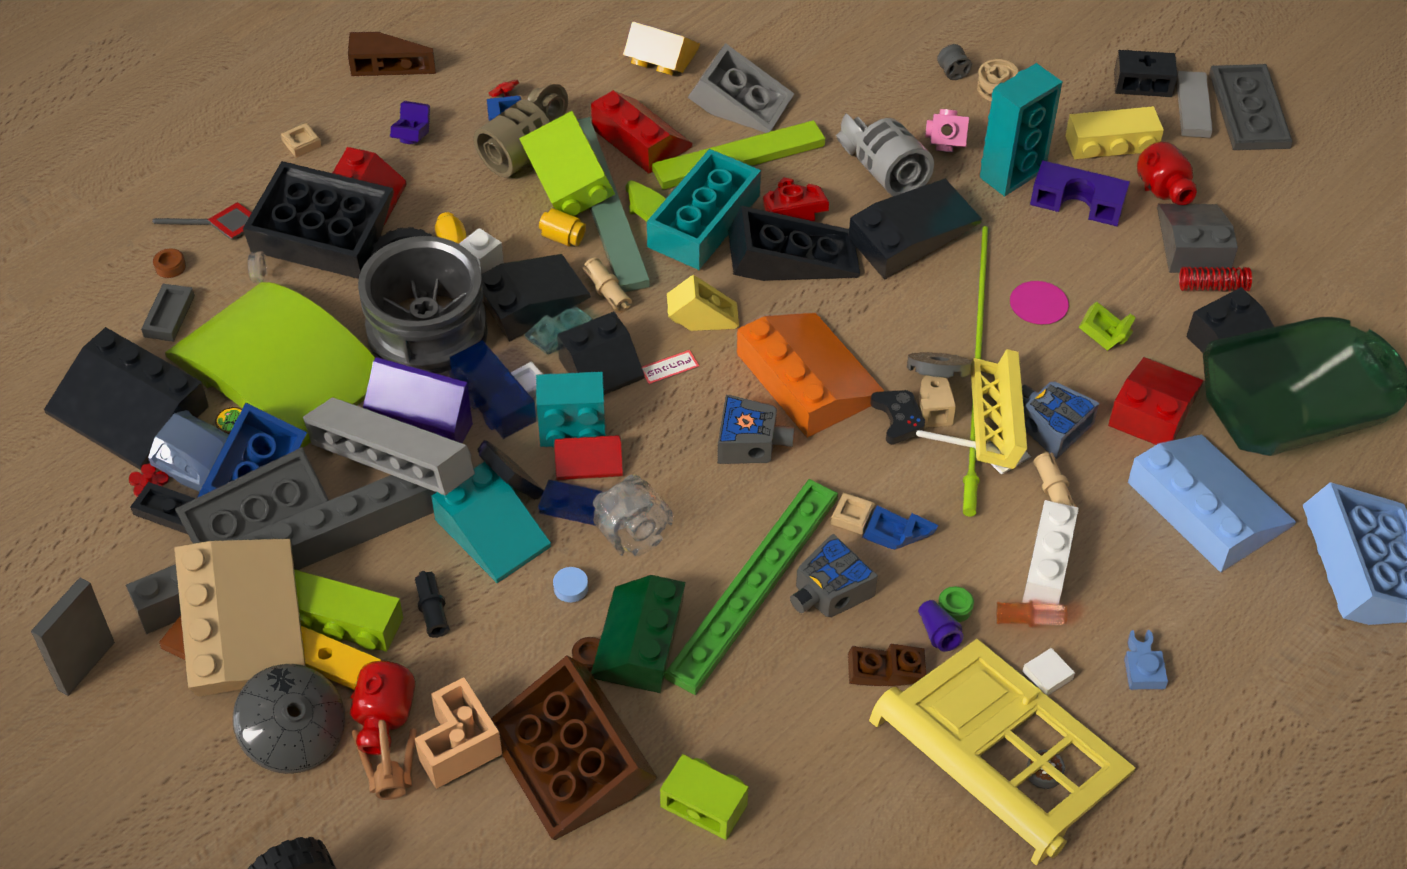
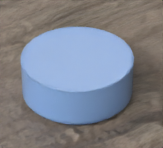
M566 567L559 570L553 578V588L556 597L561 601L569 603L583 599L588 592V578L585 572L576 567Z

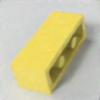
M1154 106L1070 114L1065 136L1073 158L1085 159L1142 153L1151 144L1161 142L1164 129Z

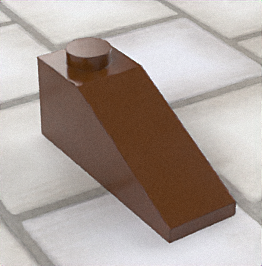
M350 32L348 60L351 76L436 74L433 48L381 32Z

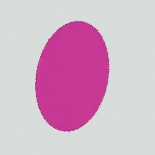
M1043 281L1022 283L1010 295V305L1014 313L1021 319L1033 324L1042 325L1057 322L1066 315L1069 307L1068 299L1064 292L1057 286Z

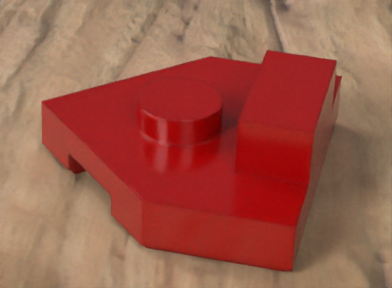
M783 177L778 182V187L774 191L770 190L763 196V206L768 212L815 222V213L829 211V201L821 187L813 184H808L807 187L796 185L793 179Z

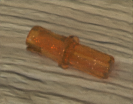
M1030 599L1029 603L997 602V624H1028V627L1032 628L1033 624L1065 625L1067 622L1068 612L1065 604L1033 603V600Z

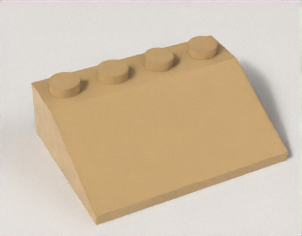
M290 539L207 541L174 547L188 688L193 693L201 697L241 690L255 674L271 666L280 664L306 666Z

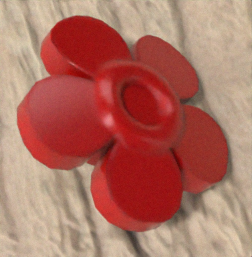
M519 81L503 82L492 89L489 95L496 97L503 93L504 97H510L508 91L514 89V86L518 85Z
M144 464L141 467V473L132 472L129 475V483L135 486L133 492L136 497H138L148 482L162 486L169 481L168 474L163 471L156 472V468L151 466V464Z

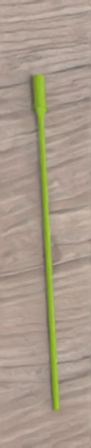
M987 226L982 227L975 358L981 359L988 243ZM973 399L970 435L971 441H975ZM970 447L969 470L966 476L963 477V514L968 517L976 515L977 489L980 482L975 471L976 449Z

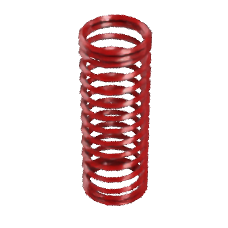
M1182 267L1179 274V285L1182 291H1187L1188 286L1191 291L1194 289V286L1196 291L1199 290V286L1201 291L1205 287L1209 291L1210 286L1212 291L1216 288L1220 291L1221 287L1223 291H1226L1227 288L1231 291L1232 287L1233 290L1242 287L1245 291H1249L1252 287V270L1249 267H1243L1242 269L1240 267L1237 269L1234 267L1231 269L1229 267L1226 269L1224 267L1220 269L1218 267L1215 269L1213 267L1209 269L1207 267H1199L1198 269L1196 267ZM1194 269L1196 270L1195 281H1194V273H1193ZM1205 269L1207 270L1206 280H1205V273H1204Z

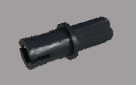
M421 571L415 577L420 599L417 604L418 610L424 615L428 636L432 638L442 637L450 630L443 608L446 604L445 598L439 593L435 574L432 571Z

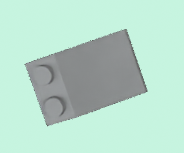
M725 43L705 70L688 98L711 115L767 133L772 130L794 93Z

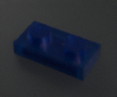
M548 480L538 505L539 513L604 528L613 504V493Z

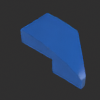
M877 505L862 538L896 550L933 535L938 525L913 513L907 520Z

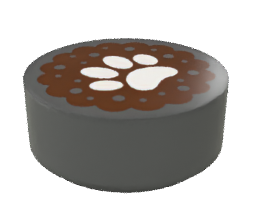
M1039 750L1036 752L1042 756L1048 750ZM1056 754L1049 763L1064 774V762ZM1030 758L1028 759L1027 767L1033 763ZM1042 768L1028 778L1033 785L1042 789H1051L1060 784Z

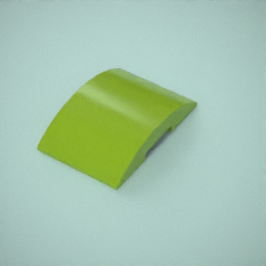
M270 282L259 283L165 352L167 358L189 375L200 380L206 388L215 387L242 409L245 403H248L307 432L300 448H304L311 443L303 416L332 397L356 406L365 400L371 369L375 359L371 352L347 328L320 306L287 287Z

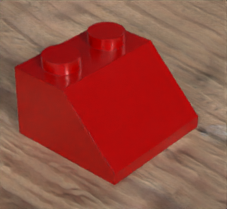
M351 147L346 148L332 172L333 174L393 188L394 193L385 223L407 185L406 180L376 153Z

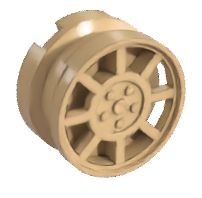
M993 59L983 63L978 71L977 89L979 94L983 98L992 101L990 95L993 89L999 83H1004L1018 73L1017 67L1010 61L1003 59Z

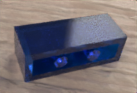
M483 340L450 356L451 371L449 372V377L467 382L470 406L473 409L478 408L489 429H495L504 439L536 422L535 401Z

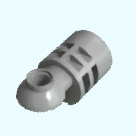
M845 113L841 122V131L835 135L851 156L856 153L862 165L890 195L896 196L922 187L929 181L934 169L933 156L902 123L893 118H884L867 127L859 117L853 120Z

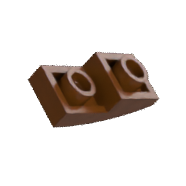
M890 644L888 649L884 651L852 646L848 652L849 684L866 686L912 685L926 675L925 648Z

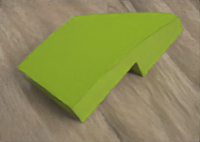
M629 180L625 186L630 200L629 213H636L646 222L666 200L661 194L635 181Z

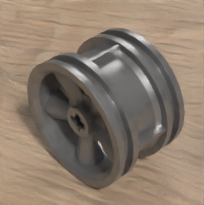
M409 237L384 246L364 264L359 275L358 290L362 310L366 317L365 328L368 344L375 358L378 357L442 376H448L462 370L478 357L485 346L488 329L486 311L482 302L483 284L480 266L475 257L466 248L451 240L440 237ZM437 295L454 299L444 308L435 301ZM415 297L409 310L398 305L407 299Z

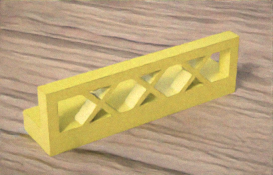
M1006 349L998 364L974 358L971 365V383L977 461L1014 469L1027 450L1019 352ZM981 371L994 374L995 381L990 383L981 374ZM988 393L997 404L992 407L983 398V395ZM987 417L992 419L998 425V429L993 431L984 422V419ZM991 441L1000 450V454L986 451V444Z

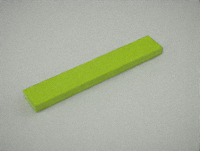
M812 120L652 163V171L662 190L678 186L709 149L753 166L825 146V137L815 121Z

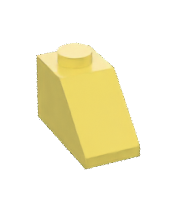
M695 275L690 276L667 293L668 317L690 331L735 329L739 326L737 302Z

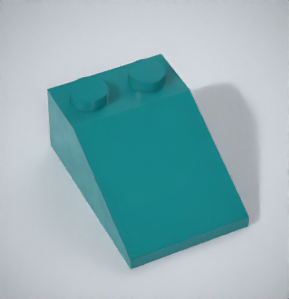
M483 462L474 468L475 474L447 495L436 492L431 497L436 522L496 583H499L549 549L551 542L511 486Z

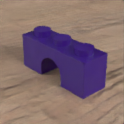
M1042 160L1034 182L1030 205L1059 212L1061 205L1065 201L1071 199L1081 200L1090 208L1088 220L1118 226L1130 181Z

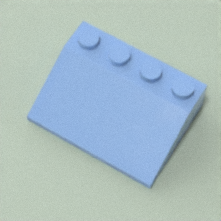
M1202 434L1159 443L1134 458L1128 483L1220 572H1223L1287 531L1296 523L1289 514Z
M1330 482L1304 503L1303 508L1307 516L1308 526L1312 530L1317 544L1318 554L1321 556L1327 572L1328 582L1332 586L1337 600L1339 612L1342 614L1343 619L1367 625L1406 623L1407 509L1405 504Z

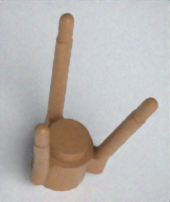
M380 720L378 727L382 763L378 764L377 770L374 771L368 754L360 751L357 747L356 737L359 731L354 729L352 736L369 780L370 793H376V797L382 800H391L403 796L406 793L405 788L412 786L410 774L417 730L412 728L409 731L402 769L399 767L398 762L391 761L386 722Z

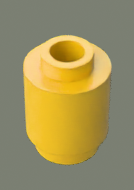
M552 208L541 216L539 229L542 230L541 234L543 237L570 247L571 244L579 246L586 231V224L582 223L578 217Z

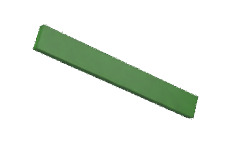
M808 479L665 671L666 680L693 695L697 694L838 499L837 492Z

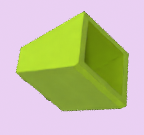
M573 111L519 138L555 209L575 216L615 195Z

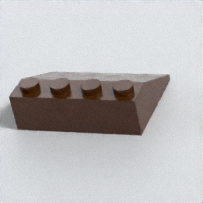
M568 655L491 718L499 731L502 756L553 840L627 803L658 778L589 669Z

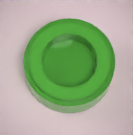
M954 586L948 587L941 592L938 605L955 620L962 622L971 616L974 599L966 589Z

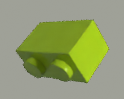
M682 754L660 788V807L727 840L748 805L749 787L734 775H724L712 769L702 759H692Z

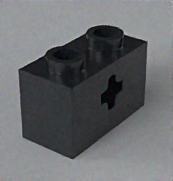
M1118 50L1114 68L1115 94L1172 97L1177 79L1175 53Z

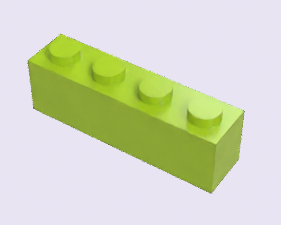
M294 569L301 626L325 634L336 641L343 639L357 643L362 648L368 650L388 651L404 618L400 598Z

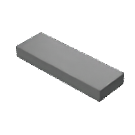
M1178 71L1176 83L1181 136L1210 138L1212 134V121L1207 75L1205 72Z

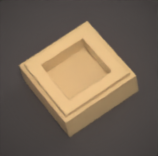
M307 123L281 134L283 143L296 158L322 147L320 138Z
M843 492L831 517V525L863 535L874 511L875 503Z

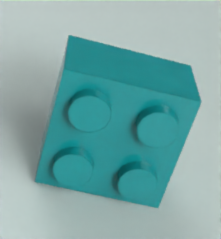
M603 372L536 375V403L540 447H554L555 439L606 436Z

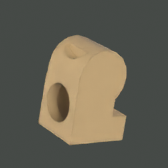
M926 375L921 381L919 395L920 411L925 419V428L952 426L956 405L949 381L944 377Z

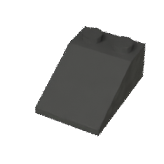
M1158 204L1157 211L1169 273H1180L1182 267H1196L1197 269L1199 267H1207L1208 269L1210 267L1214 269L1216 267L1219 269L1221 267H1224V269L1227 267L1232 268L1238 249L1233 225L1218 204Z

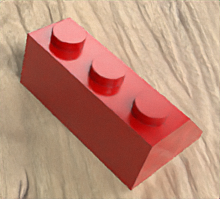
M612 90L591 103L592 125L595 132L648 174L653 172L652 163L677 157L692 148L691 141L632 97Z

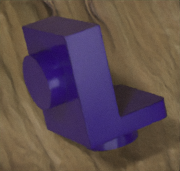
M403 101L400 107V119L391 126L390 138L400 139V142L405 144L419 142L429 133L430 105Z

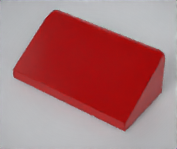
M620 436L555 439L556 480L623 476Z

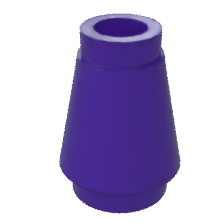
M935 600L924 602L919 607L918 613L921 616L932 646L939 648L943 652L955 649L960 645L964 637L962 625L938 605Z

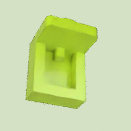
M1096 301L1089 307L1078 328L1108 351L1117 343L1122 345L1129 339L1133 333L1131 326L1136 317L1130 313L1124 319L1119 320Z

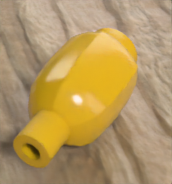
M445 212L438 216L435 224L436 237L448 239L458 244L467 238L463 223L454 214Z

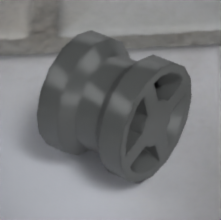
M958 44L948 45L943 48L937 57L938 64L944 69L947 78L950 80L962 79L972 68L971 60L965 55L963 48Z

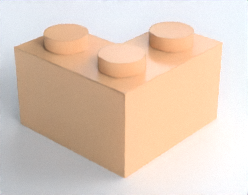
M464 677L431 693L435 717L439 721L440 726L415 738L419 761L436 789L502 755L499 731Z

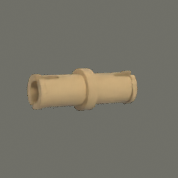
M598 257L589 259L584 264L586 267H583V271L596 285V292L607 299L616 313L626 311L630 307L629 304H632V300L619 286V279L614 274L608 272Z
M1045 452L1038 455L1033 463L1037 467L1043 481L1042 489L1045 495H1048L1052 502L1077 507L1068 489L1069 481L1066 476L1061 474L1054 454Z

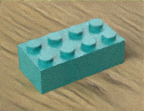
M1037 63L1025 70L1019 71L1014 77L1004 83H999L992 92L987 133L984 140V152L981 159L980 178L1004 197L1036 177L1042 160L1048 161L1063 81Z
M709 149L647 220V247L700 270L728 236V230L740 207L751 208L760 197L761 170Z

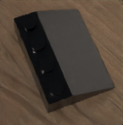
M281 161L243 227L250 252L359 279L364 264L371 257L373 244L378 241L382 234L394 191L390 187Z
M105 327L82 347L44 408V411L47 415L141 470L144 464L150 463L148 456L155 436L174 413L187 410L192 416L198 418L209 407L200 380Z

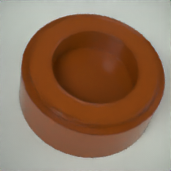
M177 249L161 250L153 258L155 271L163 278L179 276L186 268L184 255Z

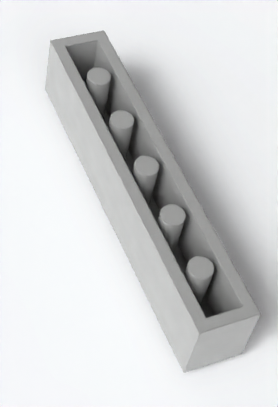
M332 397L303 416L312 445L440 494L447 495L475 474L471 462V453L467 445Z

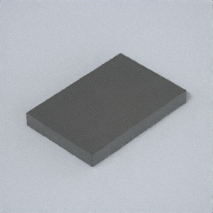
M81 577L31 630L58 691L67 696L70 695L115 643L91 583Z

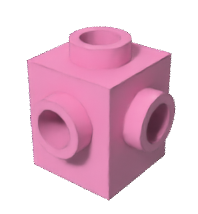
M940 109V114H934L933 120H927L925 138H931L930 144L936 145V151L953 152V147L965 148L969 117L957 116L956 110ZM949 126L952 130L951 135H944L941 132V128Z

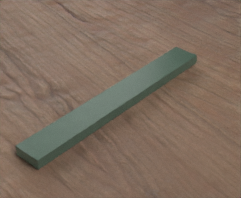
M590 117L577 119L615 192V195L590 207L611 270L619 279L618 284L624 292L650 287L648 274Z

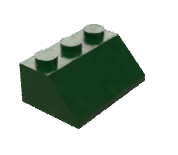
M649 575L614 587L591 671L594 679L661 693L683 604L686 582Z

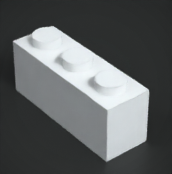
M1047 500L1044 501L1021 606L1052 613L1057 612L1078 507Z

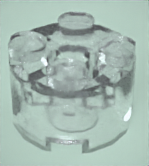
M628 475L622 482L616 484L610 490L599 493L593 501V506L596 508L594 511L595 525L622 556L624 553L630 552L634 556H640L651 551L663 540L660 534L665 529L666 524L672 525L673 512L652 486L638 475Z

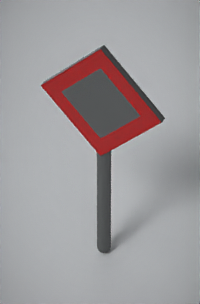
M236 202L209 219L154 218L152 222L154 224L212 225L229 239L234 240L244 234L243 227L252 212Z

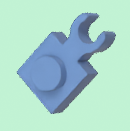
M1131 630L1127 642L1131 651H1127L1124 658L1129 689H1165L1168 679L1162 651H1151L1153 643L1152 632L1147 630L1145 642H1140L1135 638L1134 630Z

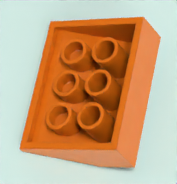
M816 313L763 316L737 329V355L807 438L871 407V395L874 392H884L883 388Z

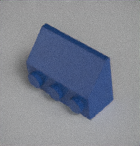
M245 403L197 498L299 449L307 432Z

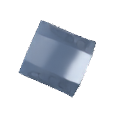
M187 410L174 413L155 436L148 456L150 464L168 474L169 477L174 478L181 485L200 492L229 434L192 416Z

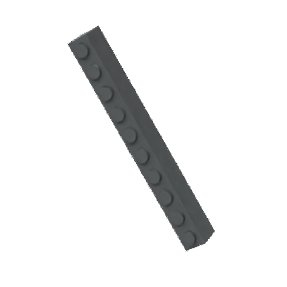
M389 475L235 540L290 539L294 569L300 570L434 513L431 496L436 492ZM176 564L126 584L146 634L175 623L181 616Z

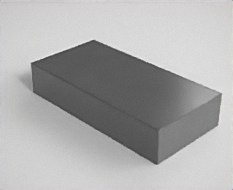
M163 283L141 328L143 337L174 342L195 297L193 288Z

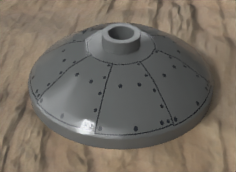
M280 664L258 672L243 686L233 709V729L241 749L259 766L277 773H300L317 767L334 752L344 732L345 710L337 689L321 673L303 665ZM290 706L298 708L300 715L297 717L290 716L287 708Z

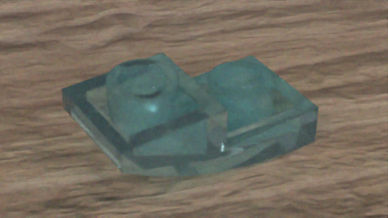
M574 306L553 318H550L548 315L544 316L524 336L548 355L558 351V333L591 321L593 318Z

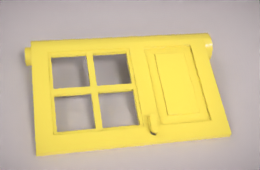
M978 639L971 642L902 692L896 686L888 689L875 704L869 719L876 727L888 721L1036 849L1031 859L1035 865H1038L1047 856L1051 858L1056 857L1067 843L1063 838L1067 829L1134 773L1136 767ZM1035 713L1065 737L1042 756L1012 732ZM1004 737L1033 761L1030 766L1011 781H1008L980 757ZM1071 743L1102 767L1080 787L1049 763L1056 754H1059ZM1040 768L1071 792L1067 798L1049 813H1046L1017 788Z

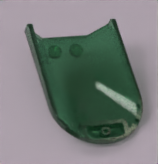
M1337 317L1312 318L1211 341L1203 352L1206 399L1239 450L1273 456L1376 426L1395 417L1407 402V367L1404 361L1384 338L1370 329L1366 333L1350 326V320Z

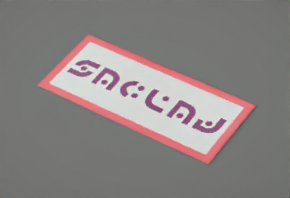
M687 350L642 366L645 379L648 384L699 367V364L691 351Z

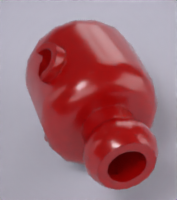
M1156 142L1143 150L1137 161V173L1144 182L1145 191H1151L1155 197L1162 200L1171 199L1177 205L1191 203L1196 197L1197 186L1192 181L1193 167L1182 152L1169 142Z
M372 661L361 668L355 690L350 697L352 699L350 714L354 721L363 725V729L356 737V744L360 751L371 755H381L378 727L380 720L386 722L389 749L392 743L389 735L390 730L402 727L408 720L416 681L413 673L405 666L390 661Z

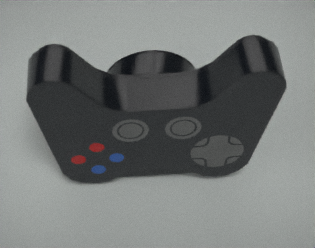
M907 390L874 392L871 395V406L886 412L890 419V427L886 432L887 443L894 445L917 436L916 432L918 430L924 431L925 419L912 392Z

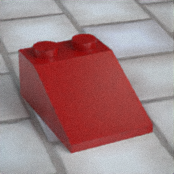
M1143 357L1127 377L1117 395L1108 426L1155 445L1175 440L1204 380Z

